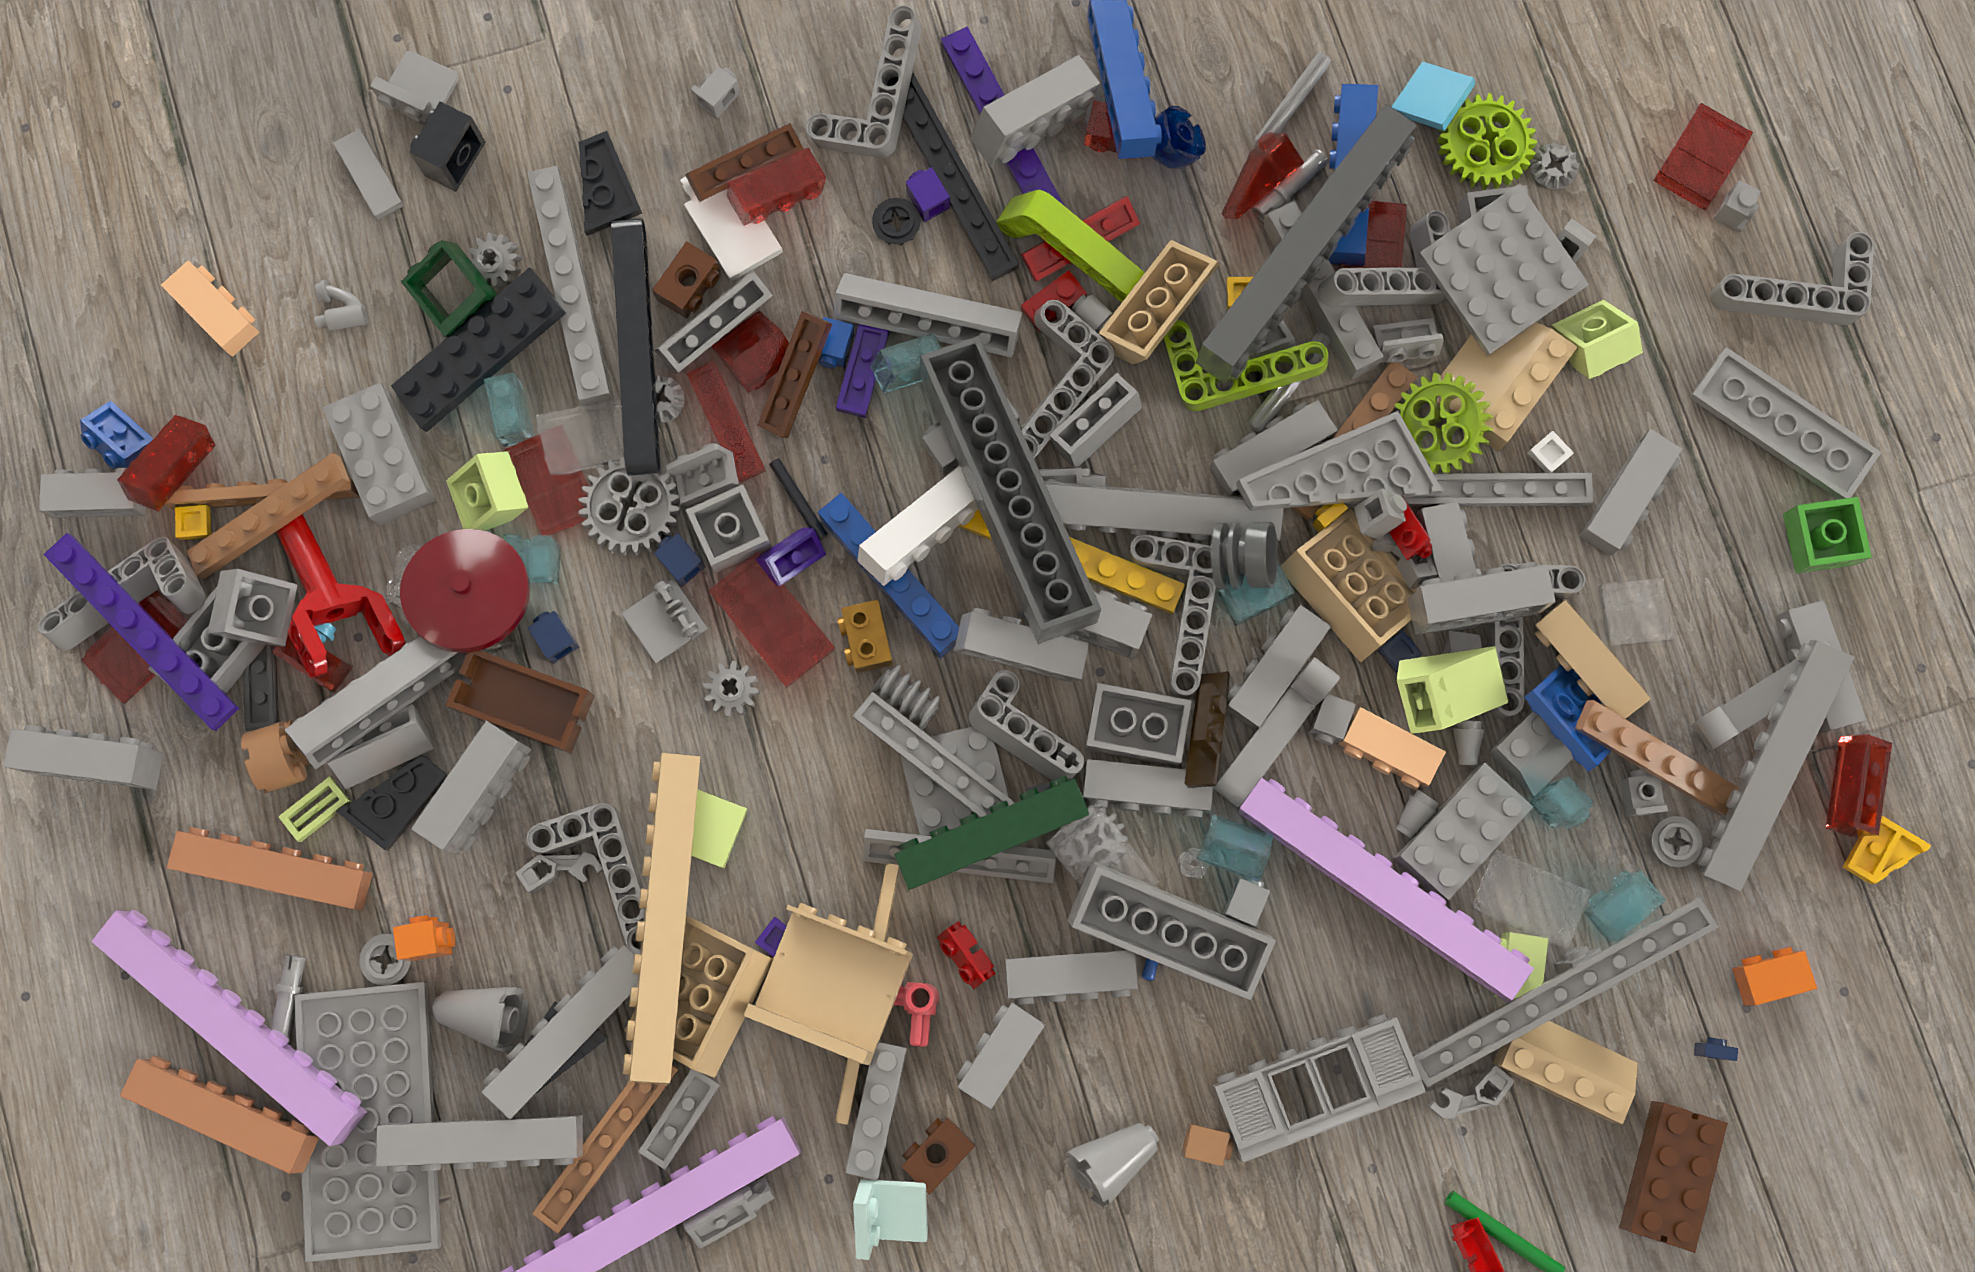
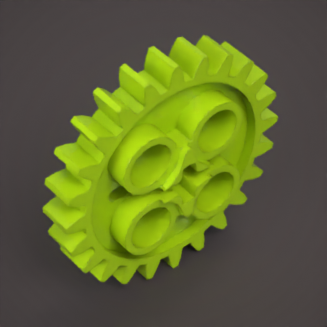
M1488 93L1485 101H1482L1479 94L1475 95L1473 103L1466 98L1445 131L1439 130L1443 134L1439 135L1437 143L1443 145L1440 147L1438 154L1447 155L1442 164L1453 165L1449 174L1453 175L1459 172L1461 174L1460 183L1466 178L1471 179V188L1475 186L1477 181L1481 182L1483 190H1486L1490 182L1495 189L1499 188L1502 181L1509 186L1513 177L1518 180L1523 174L1522 170L1526 171L1531 164L1529 160H1532L1536 152L1531 149H1534L1537 140L1531 139V137L1535 134L1536 129L1527 128L1532 119L1521 118L1525 110L1524 108L1517 111L1513 110L1514 100L1508 105L1503 104V95L1499 97L1497 102L1493 101L1491 93ZM1492 122H1499L1503 125V128L1495 127ZM1463 127L1471 128L1475 134L1467 133ZM1499 149L1507 150L1511 156L1503 155ZM1470 155H1477L1482 161H1474Z
M1446 372L1443 381L1438 373H1433L1432 382L1422 376V386L1419 387L1411 383L1410 387L1413 393L1410 395L1402 392L1401 395L1406 401L1404 404L1395 403L1394 405L1401 410L1400 415L1426 462L1428 465L1430 464L1431 471L1437 474L1440 466L1443 473H1450L1451 464L1455 469L1462 470V460L1472 464L1473 459L1470 454L1474 452L1482 455L1483 452L1478 447L1479 443L1489 444V440L1483 437L1484 432L1493 431V428L1485 425V421L1493 418V415L1484 413V410L1490 406V403L1479 401L1485 393L1481 390L1472 393L1476 386L1475 383L1470 381L1464 386L1465 378L1460 375L1453 382V374ZM1438 396H1441V398H1442L1441 401H1440V408H1439V405L1437 404V397H1438ZM1460 398L1461 408L1458 412L1452 414L1449 405L1453 399ZM1428 402L1431 411L1427 417L1421 418L1419 409L1424 403ZM1442 418L1447 419V424H1443L1442 429L1436 427V423L1441 422ZM1462 428L1465 433L1464 439L1461 443L1454 444L1452 440L1453 433L1457 429ZM1432 433L1434 442L1432 446L1425 449L1422 445V439L1426 434ZM1443 438L1446 443V450L1444 451L1442 450Z

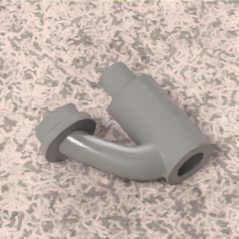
M321 280V283L315 284L316 295L320 302L325 301L329 303L332 301V298H335L346 304L345 307L325 310V315L315 316L314 322L317 329L328 327L330 331L368 325L366 308L357 297L345 290L330 286L327 280Z

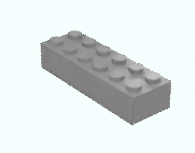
M1094 861L1090 864L1067 919L1071 927L1248 1000H1251L1276 942L1268 933Z

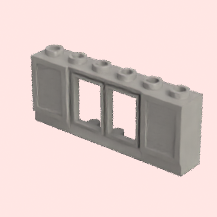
M1385 1013L1367 1019L1368 1026L1356 1029L1355 1025H1351L1338 1030L1337 1034L1339 1037L1327 1041L1325 1036L1307 1042L1308 1049L1296 1052L1295 1048H1291L1276 1054L1278 1060L1266 1064L1265 1059L1247 1065L1248 1072L1236 1076L1235 1071H1231L1216 1077L1218 1083L1211 1085L1239 1160L1244 1163L1425 1093L1421 1076L1397 1017L1386 1018ZM1346 1047L1365 1097L1333 1109L1314 1059ZM1304 1063L1323 1113L1290 1125L1272 1075Z

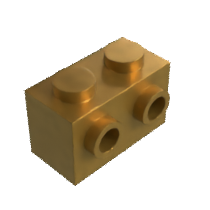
M878 600L841 608L843 617L837 618L841 636L847 635L850 647L844 648L848 667L854 665L856 673L893 665Z

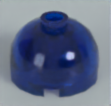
M1171 105L1154 119L1155 125L1159 124L1161 127L1162 138L1161 143H1157L1155 155L1152 158L1170 169H1183L1199 160L1200 156L1206 151V140L1199 124L1193 126L1188 119L1192 115L1180 106Z

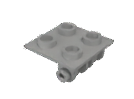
M674 578L667 583L664 581L657 583L653 587L654 592L622 612V615L655 664L708 630Z

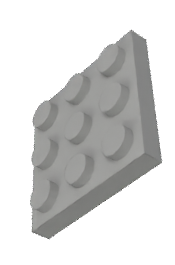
M973 726L931 736L936 742L1008 797L994 741L976 730ZM900 755L920 835L930 836L929 832L946 825L950 831L961 826L960 819L974 814L969 808Z

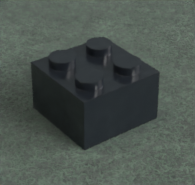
M439 101L436 108L428 113L426 125L420 135L418 134L413 138L409 153L425 177L456 192L486 141L471 116Z

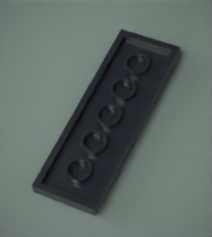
M529 267L394 382L391 387L419 428L427 432L563 317L566 312L537 273Z

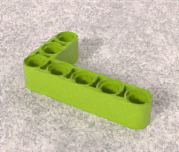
M1035 190L1012 197L996 221L1000 231L1012 238H1021L1032 234L1039 235L1120 302L1124 301L1145 274L1131 260L1045 191Z
M1177 320L1164 336L1182 402L1188 410L1194 412L1319 376L1324 373L1328 366V350L1326 346L1321 342L1312 341L1248 360L1246 368L1236 380L1231 377L1229 380L1233 383L1231 389L1223 392L1216 388L1220 380L1209 372L1203 374L1202 367L1196 364L1198 353L1191 329L1187 323ZM1176 332H1182L1186 335L1184 341L1180 343H1174L1170 339ZM1312 353H1317L1322 356L1323 360L1313 365L1306 361V357ZM1189 360L1195 364L1193 369L1187 372L1178 369L1183 361ZM1282 362H1287L1293 368L1290 372L1283 374L1279 373L1276 367ZM1252 371H1258L1263 375L1260 381L1254 383L1249 382L1246 376ZM1192 389H1199L1203 392L1202 397L1198 400H1190L1186 396Z

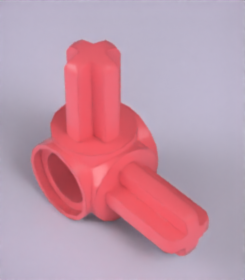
M907 982L905 987L900 986L893 1004L895 1006H904V1010L912 1014L910 1044L913 1046L924 1047L929 1044L931 1015H936V1006L940 999L937 988L929 983ZM922 988L928 991L930 996L929 1003L925 1007L918 1005L915 998L918 990Z

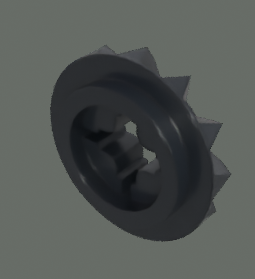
M891 198L883 201L875 209L872 217L873 229L878 238L887 242L888 245L899 244L902 246L905 242L913 240L920 230V214L910 201L902 198ZM893 212H896L899 220H905V222L901 223L899 232H897L894 225H888L893 220Z

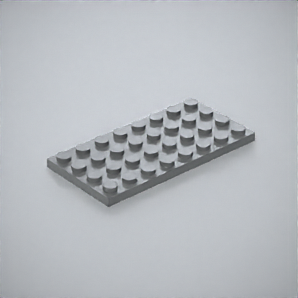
M417 982L294 995L297 1050L310 1056L313 1060L311 1064L316 1069L331 1074L337 1080L335 1085L343 1092L348 1091L357 1096L361 1101L360 1106L367 1111L343 1144L328 1146L319 1138L305 1171L302 1173L305 1262L440 1248L441 1232L437 1170L420 1171V1165H408V1171L387 1172V1166L376 1167V1135L378 1125L435 1122L428 983Z

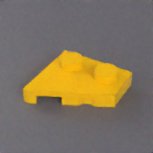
M1873 813L1842 868L1869 884H1876L1887 877L1893 870L1901 868L1918 854L1929 850L1931 845L1879 813Z

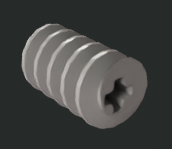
M898 664L894 668L888 669L873 686L871 693L881 690L879 697L884 701L891 697L889 705L894 709L900 706L899 713L903 716L911 713L909 720L913 724L920 721L919 728L923 730L937 713L941 697L938 695L929 700L928 696L931 689L927 688L919 692L918 689L921 681L917 680L910 685L908 682L911 674L908 672L902 677L898 676L901 668Z

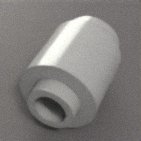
M1093 294L1088 297L1085 295L1081 296L1072 307L1075 311L1074 313L1097 333L1100 332L1114 314Z

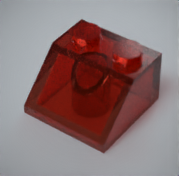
M759 310L725 334L711 347L736 381L750 393L752 390H757L764 386L769 378L778 373L789 342L781 329Z

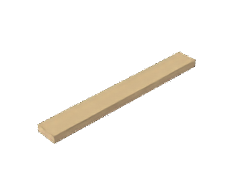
M890 863L885 868L873 931L877 932L875 939L886 942L900 871L899 865ZM849 1058L847 1059L835 1119L836 1123L846 1125L850 1123L862 1064Z

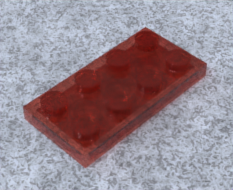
M757 552L708 591L783 685L788 688L836 649L785 585L776 586L756 560L760 556Z

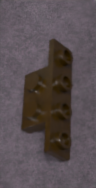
M1228 671L1201 674L1200 684L1196 693L1184 782L1187 788L1212 787L1217 784L1230 673Z

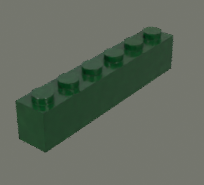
M1067 775L1049 782L1051 788L1041 793L1038 792L1037 788L1020 794L1021 801L1008 805L1006 800L989 807L991 813L979 818L978 814L974 813L960 819L961 826L950 831L946 825L929 832L931 838L919 843L918 838H914L900 844L901 851L894 855L908 890L1089 816V810L1076 779L1068 780Z

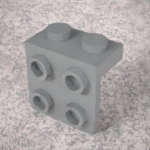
M407 51L404 53L389 82L376 76L370 87L377 96L376 100L388 109L395 108L414 121L419 122L421 120L426 123L428 113L436 108L439 101L446 104L459 80V76L452 69L415 52Z

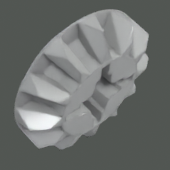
M1554 141L1551 144H1542L1535 151V156L1530 161V170L1532 176L1540 185L1549 189H1561L1571 184L1576 178L1580 163H1577L1576 152L1572 153L1567 148V144L1559 145ZM1551 158L1555 162L1563 160L1559 170L1556 167L1546 170L1551 163Z
M657 375L655 377L656 395L665 390L664 396L670 402L660 401L657 405L658 423H666L672 421L681 413L685 403V395L680 384L674 379Z
M1679 816L1668 817L1654 826V831L1649 838L1652 842L1651 852L1656 854L1661 863L1671 867H1685L1692 864L1699 857L1702 850V836L1697 826L1690 820ZM1675 833L1678 840L1688 843V845L1677 847L1676 852L1673 850L1672 844L1664 841L1674 837Z
M393 934L377 935L371 938L361 950L359 958L360 969L366 979L376 985L387 986L397 984L398 981L407 976L409 967L413 963L412 961L398 960L394 964H388L387 969H384V963L374 960V957L384 956L386 950L390 951L389 955L397 959Z

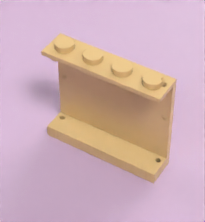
M800 903L798 908L788 905L787 910L792 912L757 1002L755 1005L748 1003L744 1016L870 1066L913 954L906 951L905 947L907 944L888 937L886 943L875 939L877 932L859 925L857 931L845 927L847 921L829 914L826 920L816 916L818 909Z

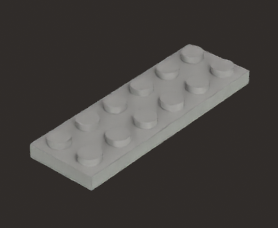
M1727 347L1721 351L1689 397L1837 499L1852 497L1882 453Z

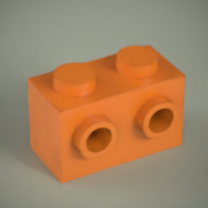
M429 915L409 918L410 924L393 927L397 960L419 961L453 955L452 947H455L456 944L454 930L452 927L449 928V923L438 921V917H429Z
M1789 946L1773 950V957L1763 960L1761 955L1741 959L1743 965L1733 967L1732 970L1744 1006H1756L1818 989L1806 952L1793 951L1792 947Z

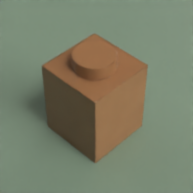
M1188 1123L1181 1155L1185 1158L1223 1166L1224 1160H1230L1233 1141L1229 1140L1230 1133Z

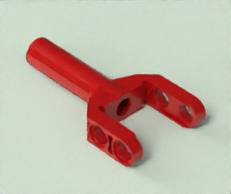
M303 514L276 531L306 591L305 597L300 601L292 615V621L287 633L310 677H317L327 673V651L314 626L357 616L358 612H362L383 653L390 657L405 645L402 631L382 594L363 586L340 584L337 582Z

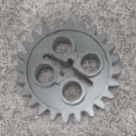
M624 457L620 458L619 466H615L609 460V470L605 471L603 468L597 467L600 476L598 478L588 476L592 487L582 486L583 492L588 496L578 500L580 505L587 507L579 510L580 517L587 518L582 522L584 529H591L588 533L591 540L599 537L597 544L600 548L609 543L611 554L619 547L624 557H626L629 549H633L635 555L639 556L640 547L643 546L650 553L652 552L650 543L655 542L658 545L661 542V535L666 537L672 536L667 527H677L678 525L677 520L672 517L681 514L680 508L674 506L680 503L679 495L673 494L677 491L676 484H668L671 480L670 474L661 475L662 469L660 473L628 476ZM625 482L629 484V487L624 492L614 491L618 483ZM638 482H641L642 485L639 486V488L637 489V491H636V493H635V487H636L637 483H638ZM648 493L658 494L654 502L645 503L643 501V497ZM632 501H634L636 507H629L628 511L626 512L624 506H630L632 504ZM606 511H617V515L612 520L602 519ZM625 520V522H624L625 525H624L623 530L619 531L618 528L621 526V524H622L623 521ZM643 520L646 522V526L640 531H633L631 529L635 521Z

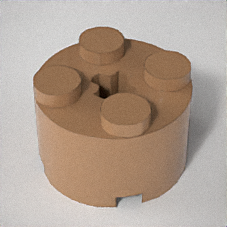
M292 720L281 721L242 735V750L248 749L250 759L244 760L246 769L255 787L258 790L264 789L263 793L265 794L307 779L305 766L310 763L294 745L285 731L287 727L293 724Z

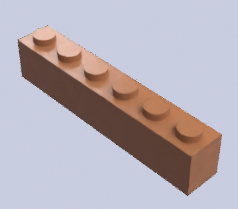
M190 827L189 833L176 832L167 869L363 911L373 874L363 871L364 864L345 860L343 866L332 864V857L314 854L312 860L301 858L302 851L283 847L282 852L278 853L270 851L271 844L252 840L251 845L246 846L239 844L240 837L221 834L220 839L209 838L210 831Z
M153 1055L151 1059L136 1060L120 1094L121 1097L286 1173H304L319 1137L297 1119H293L292 1122L283 1119V1112L272 1107L264 1106L261 1109L253 1105L255 1102L253 1098L236 1093L233 1096L225 1092L227 1087L220 1083L208 1081L206 1084L197 1080L199 1074L184 1068H180L179 1071L170 1067L171 1062L162 1057Z

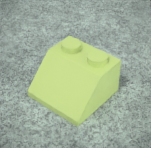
M1605 300L1599 301L1551 325V329L1577 346L1569 361L1573 368L1588 379L1600 376L1605 371L1619 364L1626 363L1643 353L1638 322Z
M508 452L476 454L446 480L463 529L486 531L513 521L528 508L525 494L522 491L515 466L512 464Z

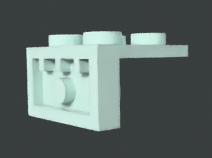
M860 1180L853 1202L856 1259L869 1260L873 1246H878L879 1239L912 1242L927 1241L928 1225L925 1183Z

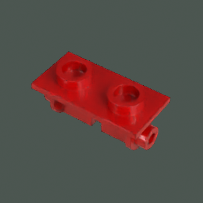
M1406 502L1407 509L1403 511L1406 521L1389 531L1406 560L1409 561L1414 555L1427 558L1432 554L1431 539Z
M958 921L937 936L941 950L954 961L959 968L960 977L966 984H970L973 990L996 974L992 969L995 967L982 948L974 954L969 950L978 942L965 924L962 926Z
M1478 1217L1451 1225L1454 1234L1451 1238L1453 1241H1456L1463 1258L1467 1259L1470 1272H1505Z

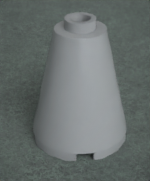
M517 987L444 991L435 999L432 1011L438 1023L498 1052L509 1053L517 1046L512 1044L516 1036L522 1037L525 1032L529 1002L522 998V994L526 993L525 990Z
M1137 1123L1070 1149L1065 1154L1069 1156L1066 1161L1082 1190L1087 1188L1094 1194L1089 1199L1098 1208L1104 1209L1158 1151L1156 1143L1159 1142V1138L1151 1126Z

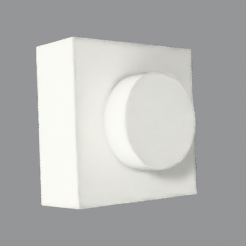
M1554 431L1550 432L1528 452L1530 457L1545 473H1552L1574 454Z

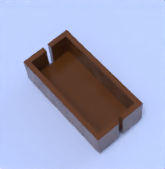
M481 650L467 652L459 673L472 680L469 686L463 681L456 679L445 706L461 714L483 722L488 721L504 730L572 754L582 727L577 725L578 720L585 722L595 697L594 694L587 689Z
M1651 1101L1619 1228L1695 1253L1728 1123L1664 1102Z

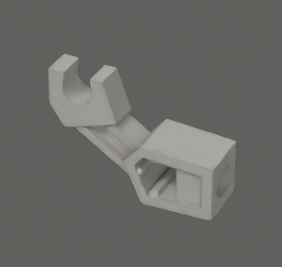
M1389 532L1385 534L1386 538L1384 540L1375 539L1371 545L1374 551L1389 553L1392 551L1400 557L1396 566L1409 589L1423 586V581L1434 579L1438 575L1430 556L1421 558V556L1414 555L1409 561L1406 560Z
M583 852L581 855L544 856L539 854L516 871L515 874L527 892L533 894L558 879L560 871H568L581 882L587 883L590 881L585 875V869L588 866L593 865L599 874L603 872V868L597 856L587 852ZM547 863L548 866L552 867L551 873H547L545 877L541 878L535 868L540 864Z
M1490 1064L1470 1086L1471 1094L1463 1096L1449 1089L1442 1088L1440 1093L1446 1097L1447 1104L1444 1107H1439L1435 1101H1431L1427 1107L1440 1118L1455 1120L1457 1115L1491 1105L1497 1106L1515 1081L1497 1065ZM1486 1083H1489L1496 1089L1494 1094L1489 1096V1099L1480 1095V1089H1484Z

